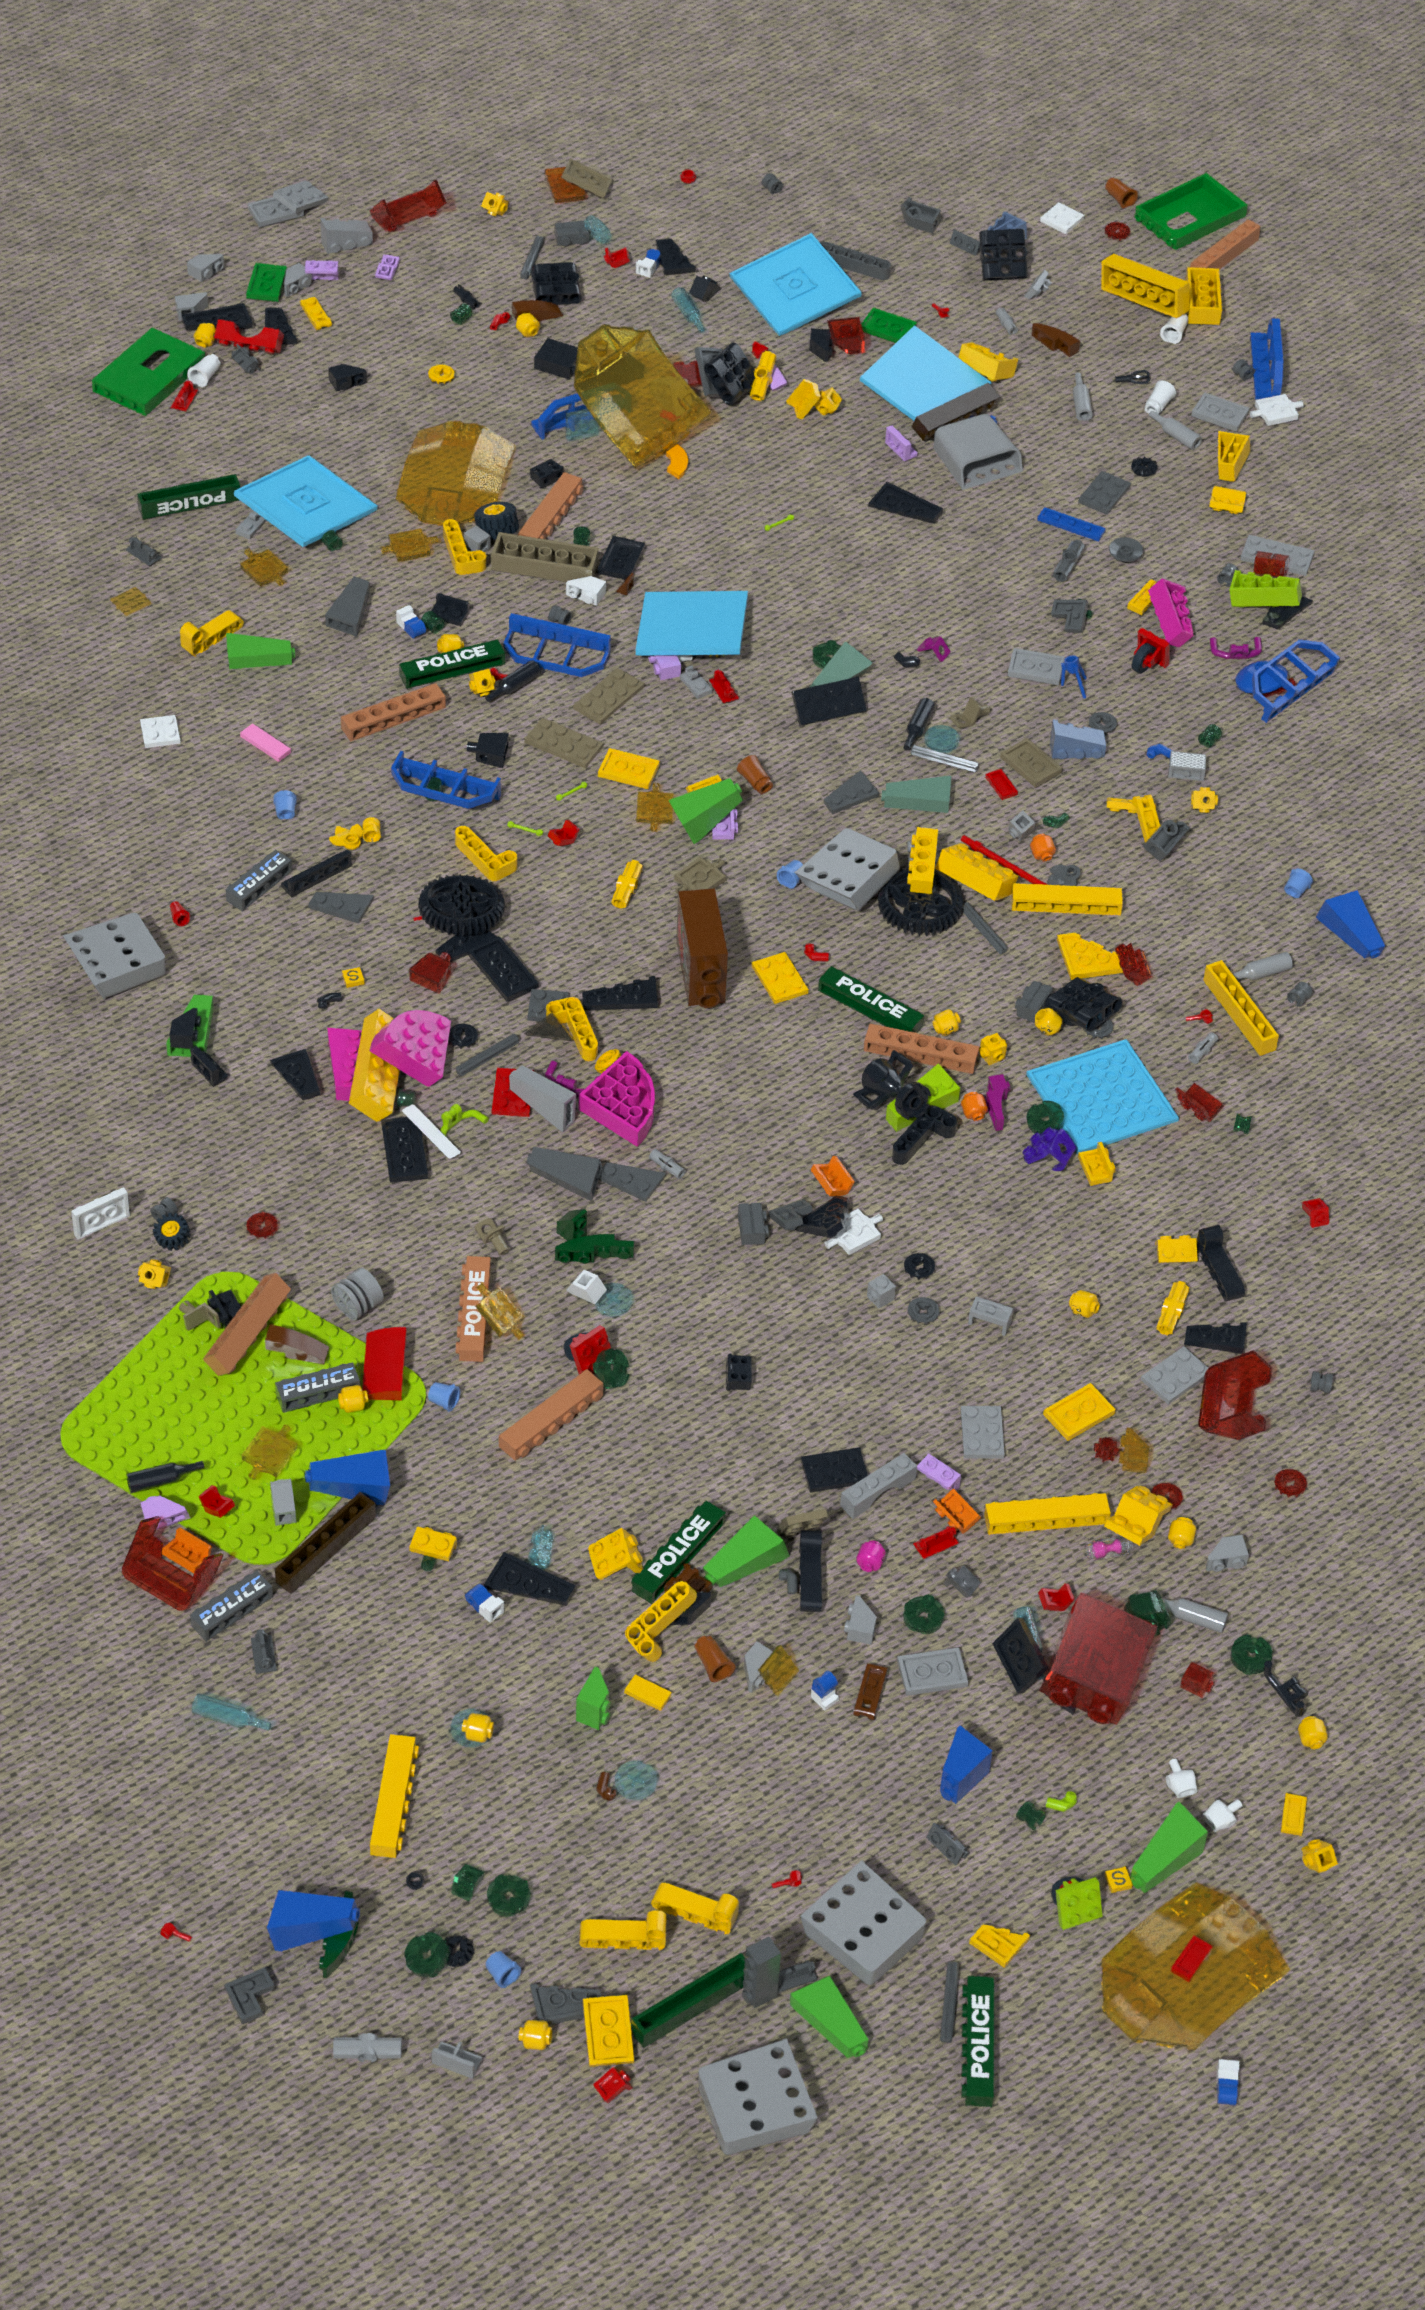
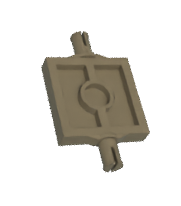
M699 857L674 874V880L682 885L675 890L677 895L678 891L712 889L725 882L726 875L718 869L725 864L723 859L720 858L715 863H710Z

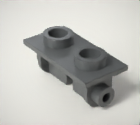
M955 229L953 230L949 244L976 256L978 250L980 251V241Z
M236 344L239 349L232 352V359L246 373L252 374L256 368L260 371L257 359L254 356L250 357V353L245 347L241 348Z
M137 537L129 539L130 546L125 550L146 565L151 566L162 558L156 553L155 549L150 548L146 544L143 545V542L138 540Z
M260 1629L255 1634V1637L251 1638L255 1672L259 1674L277 1671L272 1635H267L265 1630Z
M933 1823L926 1838L947 1859L957 1866L961 1858L965 1859L969 1855L968 1848L964 1847L958 1840L953 1841L954 1836L945 1829L944 1825L940 1826Z
M807 1960L779 1970L777 1993L816 1981L817 1977L813 1971L815 1970L813 1961L809 1962Z

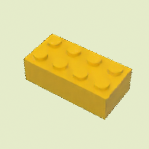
M1187 267L1185 281L1190 282L1189 311L1187 312L1188 324L1220 325L1222 303L1219 269Z
M962 843L942 849L935 867L940 872L994 901L1010 896L1013 883H1016L1018 875L1014 874L1011 869L999 866L998 862L984 858L983 854L969 850L968 846Z

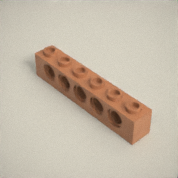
M435 683L341 716V729L351 742L446 708L445 695Z
M869 1024L864 1041V1051L891 1056L892 1051L895 1050L914 1062L933 1066L939 1063L942 1068L974 1074L979 1054V1046L875 1024Z

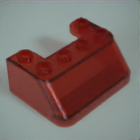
M1254 1350L1210 1366L1204 1375L1198 1426L1206 1433L1236 1440L1265 1431L1266 1419L1262 1415H1251L1254 1389L1267 1385L1270 1382L1273 1367Z

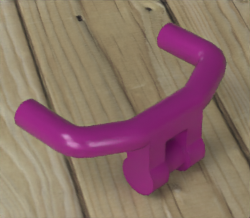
M1260 637L1254 638V650L1249 651L1248 644L1240 646L1230 644L1229 652L1218 650L1216 638H1210L1212 654L1224 659H1249L1260 655L1262 652Z
M551 1061L545 1072V1078L579 1096L585 1088H577V1080L567 1079L561 1074H558L555 1079L552 1075L558 1063Z

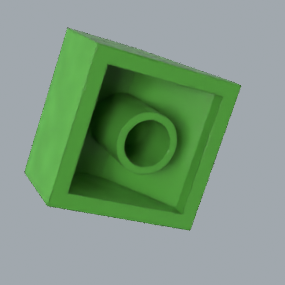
M596 1666L576 1698V1721L599 1730L602 1724L606 1725L609 1720L610 1713L608 1709L611 1702L608 1701L609 1691L600 1669Z

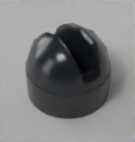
M413 1871L406 1878L407 1886L413 1890L421 1888L425 1881L424 1875L420 1871ZM415 1877H419V1878H420L419 1880H415V1881H412V1880H411V1878H415Z

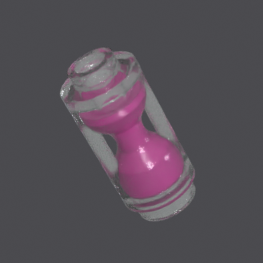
M1119 1535L1092 1540L1086 1544L1085 1549L1089 1560L1098 1561L1129 1555L1130 1550H1133V1543Z

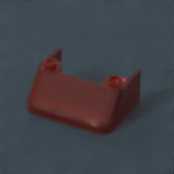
M434 180L425 189L386 203L385 199H382L369 212L384 231L388 230V232L396 230L397 226L426 215H429V217L437 215V211L447 202L438 181Z
M154 1516L141 1520L122 1566L124 1578L176 1610L184 1611L191 1608L213 1583L224 1554L218 1553L203 1558L200 1568L196 1569L194 1575L191 1576L161 1558L164 1544L159 1538L154 1536L161 1517Z

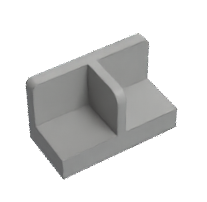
M441 2041L438 2048H433L432 2050L433 2064L472 2079L482 2062L481 2056L463 2050V2042L460 2041L457 2047Z

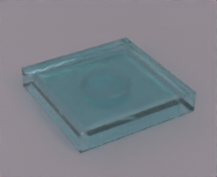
M598 407L566 413V440L568 442L599 435Z

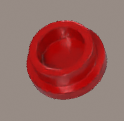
M687 169L682 172L680 179L684 183H693L696 180V175L694 171Z

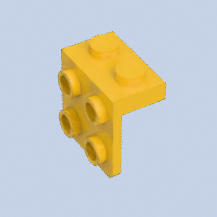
M620 1528L588 1547L596 1578L602 1580L626 1566L634 1573H640L643 1570L641 1563L643 1558L638 1552V1541L633 1534H629L623 1528Z

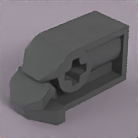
M908 197L901 204V211L908 226L928 233H934L941 221V209L912 201L911 197Z
M1166 820L1142 847L1157 860L1161 861L1190 827L1183 821Z

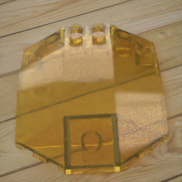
M603 324L578 342L574 388L604 433L636 469L657 459L688 437L691 432L712 414V411L678 373L650 332L651 330L645 329L642 331L631 327L621 326L620 328Z
M447 421L443 424L420 430L408 453L396 500L399 503H403L405 509L411 514L415 513L418 516V520L423 523L443 525L444 521L453 519L460 526V522L463 521L473 522L475 521L474 512L483 505L498 501L501 486L516 445L493 432L488 427L476 423Z
M1194 1883L1144 1919L1102 1958V2012L1133 2042L1143 2043V2041L1155 2042L1157 2046L1173 2048L1176 2045L1187 2047L1188 2050H1196L1226 2020L1257 1995L1290 1972V1969L1265 1927L1229 1895L1222 1894L1199 1883ZM1195 1935L1212 1945L1213 1949L1189 1983L1172 1973L1171 1967Z

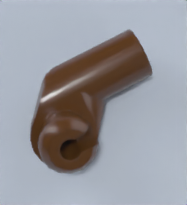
M601 1772L596 1791L604 1800L612 1801L616 1796V1790H612V1787L608 1786L610 1774Z

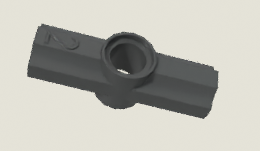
M1081 540L1071 541L1067 550L1063 551L1062 558L1053 572V577H1055L1056 581H1067L1072 570L1076 568V563L1085 549V545Z

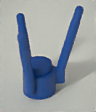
M1070 655L1064 659V663H1061V686H1064L1066 670L1070 674L1075 673L1080 691L1085 699L1086 694L1079 671L1083 679H1087L1079 662V657Z

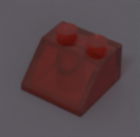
M859 317L827 320L834 345L847 354L865 353V336Z

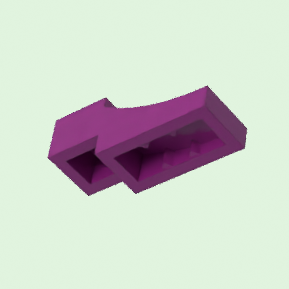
M1003 1074L988 1077V1091L986 1092L985 1100L995 1131L1003 1130L1002 1102L1007 1099V1094L1010 1092L1009 1082L1005 1081Z

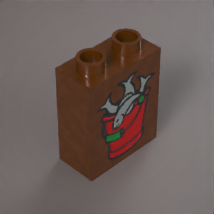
M715 888L678 891L676 942L688 1006L699 1005L703 1008H712L719 1003H725L728 952Z

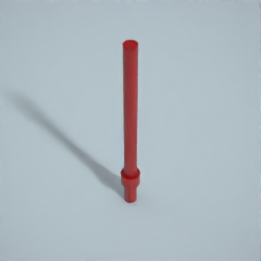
M966 835L962 836L961 841L970 846L973 851L980 852L1003 867L1011 869L1013 873L1032 884L1048 885L987 849L978 840L974 841Z

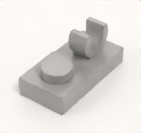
M1046 270L1035 278L1025 293V298L1036 297L1041 291L1048 289L1051 281L1045 279L1049 274Z
M252 511L236 528L235 534L251 539L267 520L255 511Z
M693 666L686 667L685 673L679 675V678L697 699L712 694L713 689L693 669Z

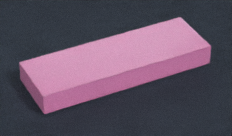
M253 723L240 732V737L278 762L291 753V748Z

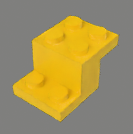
M1136 1486L1123 1494L1115 1514L1107 1519L1104 1527L1140 1546L1153 1538L1162 1516L1170 1512L1173 1504L1167 1502L1168 1500L1163 1496H1156L1150 1493V1490L1144 1486Z

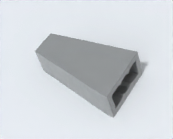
M523 1065L510 1074V1090L557 1129L564 1132L575 1122L576 1093Z

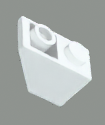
M592 576L566 582V595L582 600L587 604L597 606L606 594V581Z
M583 1270L566 1290L577 1297L596 1304L607 1289L598 1275Z

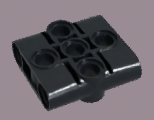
M1024 229L984 230L979 232L983 281L1028 278V251ZM999 236L1005 237L1006 242H1001ZM1016 251H1020L1023 257H1018ZM1000 252H1005L1007 258L1001 257ZM984 253H990L991 258H986ZM1001 268H1006L1008 270V274H1004Z
M575 263L535 264L531 267L535 300L550 302L556 305L578 304L581 302L580 276Z
M730 343L720 353L713 356L712 360L704 366L707 377L723 402L727 405H732L743 394L749 392L753 386L755 370L737 343Z
M1079 977L1053 993L1045 1002V1008L1053 1009L1063 1018V1022L1066 1025H1077L1087 1031H1092L1116 1014L1122 1006V999L1105 991L1102 984H1091Z

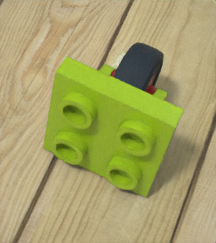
M1067 1877L1053 1884L1051 1897L1054 1904L1057 1905L1059 1925L1062 1930L1102 1917L1100 1886L1096 1877L1088 1880L1078 1877Z

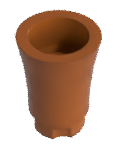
M1112 177L1107 180L1105 189L1123 209L1135 204L1138 198V193L1135 189L1127 186L1117 178Z
M756 755L747 756L738 764L737 772L751 784L754 790L762 795L772 789L773 783Z
M711 1636L700 1637L694 1648L707 1671L710 1681L715 1683L730 1677L735 1670V1664L726 1656Z

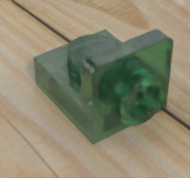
M465 1864L454 1876L451 1894L470 1901L473 1897L474 1889L483 1880L485 1872Z

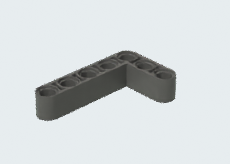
M829 242L820 243L841 268L879 280L890 278L891 263L888 260Z

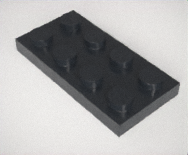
M859 677L791 692L800 726L867 711Z
M500 936L468 950V956L506 1002L531 992V989L539 988L538 981Z
M408 1117L381 1119L390 1183L428 1179L421 1130Z

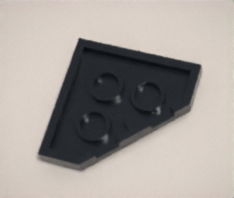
M841 1196L833 1197L803 1217V1225L797 1226L795 1230L827 1238L835 1237L838 1234L837 1232L844 1228L850 1206L848 1198Z

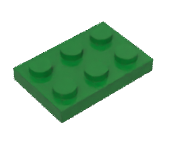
M255 263L246 298L278 302L287 266Z
M873 307L861 323L859 331L897 343L913 326L917 327V322Z

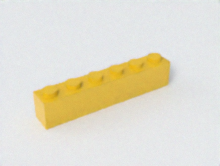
M1013 883L1012 911L1121 915L1122 888Z
M1220 960L1206 965L1203 981L1259 1056L1276 1051L1279 1035L1224 962Z
M1093 1493L1081 1496L1072 1495L1069 1497L1035 1498L1024 1501L992 1502L985 1504L984 1517L988 1535L1104 1525L1107 1519L1110 1518L1111 1513L1106 1493Z
M390 1734L370 1841V1855L396 1858L397 1851L402 1850L403 1838H400V1834L405 1832L406 1819H403L404 1813L408 1814L409 1801H407V1795L412 1794L413 1782H410V1777H415L416 1764H413L414 1758L418 1759L419 1746H416L415 1737Z

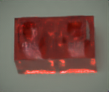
M1257 551L1253 572L1255 574L1284 577V574L1288 572L1289 555L1275 553L1273 555V553Z
M1122 943L1115 948L1120 961V967L1128 980L1139 986L1152 977L1143 950L1139 948L1134 951L1132 943L1127 946Z

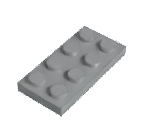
M1249 535L1240 560L1306 576L1314 550Z

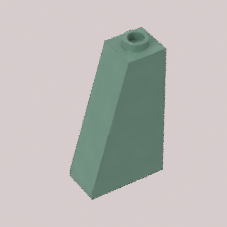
M845 641L810 687L858 677L867 671L872 662Z
M951 776L886 783V790H882L881 801H885L884 807L948 813Z

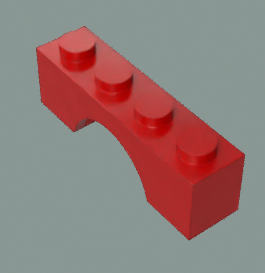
M218 319L214 339L219 342V345L227 347L229 344L238 348L236 346L238 344L241 348L246 347L254 352L263 350L267 354L280 353L284 334L280 330L266 327L256 336L244 337L240 334L239 327L234 322Z

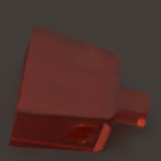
M442 952L440 956L427 953L410 967L409 980L440 994L451 975L450 955L446 952Z

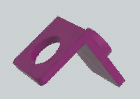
M941 636L929 637L917 648L919 652L932 649L941 662L951 652ZM940 645L944 648L943 655L939 653Z

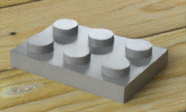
M302 181L275 190L273 193L274 198L294 213L324 204L328 200V197L321 190H318L308 181Z
M274 197L248 203V210L259 227L304 216V211L294 213Z
M1204 392L1192 410L1191 416L1237 432L1249 414L1250 408Z
M1014 648L1007 676L1059 685L1062 673L1061 663H1064L1065 657Z
M1182 1347L1142 1375L1141 1381L1169 1405L1210 1376L1212 1371L1188 1349Z
M961 1406L964 1458L1004 1459L1001 1406Z
M959 1647L897 1656V1663L906 1696L968 1687V1679Z

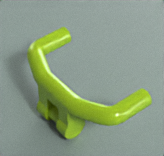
M454 1104L450 1107L449 1111H445L441 1115L443 1126L440 1132L446 1136L447 1132L463 1119L474 1117L486 1124L489 1118L474 1109L462 1112L461 1107L458 1104Z

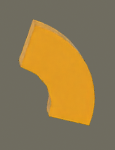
M677 444L666 452V456L671 461V464L667 467V472L680 479L687 471L688 456L685 450Z

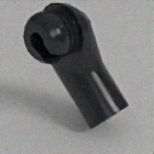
M900 652L894 656V659L904 668H912L920 664V659L916 656L905 657Z
M341 992L326 993L317 999L318 1008L326 1009L328 1007L327 1002H342Z

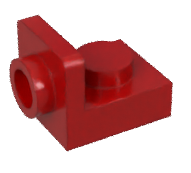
M1320 1198L1302 1202V1209L1309 1215L1312 1228L1329 1224V1207Z
M614 2067L593 2084L608 2104L624 2089L630 2091L633 2088L629 2083L631 2080L629 2075L623 2069L619 2071Z

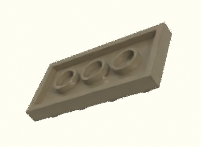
M616 668L573 705V709L601 725L641 691L645 683Z
M541 718L524 739V743L585 769L604 746V743L545 718Z

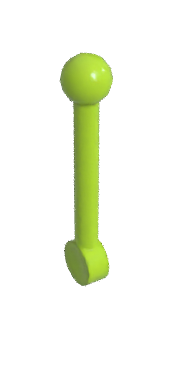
M790 514L783 520L771 525H765L764 529L769 531L771 528L786 521L794 520V516Z
M582 782L581 785L562 795H556V800L561 801L564 797L575 791L586 788L588 784Z
M512 821L507 823L509 828L514 827L535 833L538 836L543 835V830L541 829L534 830L514 824Z

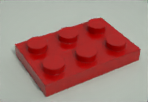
M497 1068L491 1110L492 1115L530 1117L531 1106L510 1090L509 1077L516 1069Z

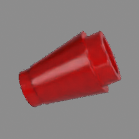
M172 902L170 910L173 923L178 926L187 925L190 921V913L179 902Z

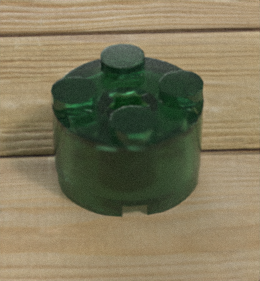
M1158 1591L1139 1595L1132 1594L1127 1598L1128 1602L1124 1606V1614L1133 1635L1136 1634L1141 1639L1160 1635V1631L1164 1627L1166 1630L1170 1626L1171 1619Z

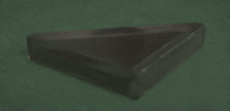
M553 1012L524 1033L526 1036L570 1042L573 1040L572 1036Z

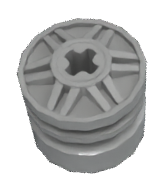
M364 1268L356 1269L347 1276V1279H342L331 1287V1294L337 1307L351 1320H357L361 1315L366 1314L368 1309H373L383 1301V1292L373 1275Z

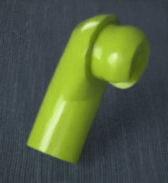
M1069 1791L1061 1800L1048 1797L1046 1808L1064 1812L1075 1806L1077 1795Z

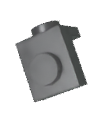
M963 1565L957 1569L953 1567L946 1574L947 1579L943 1584L945 1586L952 1584L964 1597L968 1598L981 1582Z

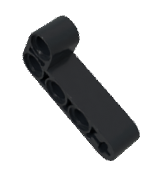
M929 1106L927 1111L920 1118H916L894 1143L892 1151L893 1162L898 1165L906 1164L934 1132L944 1138H953L956 1135L957 1118L937 1106Z
M1220 1225L1199 1229L1197 1252L1201 1253L1202 1256L1200 1257L1205 1266H1208L1210 1270L1208 1272L1213 1281H1216L1218 1284L1216 1286L1224 1301L1227 1302L1244 1297V1285L1222 1247L1224 1236Z
M801 1530L799 1546L800 1612H821L822 1530Z

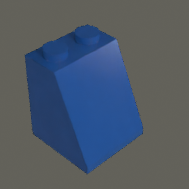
M959 1726L956 1730L943 1768L940 1786L943 1798L947 1801L951 1800L955 1804L989 1773L993 1751L962 1726Z

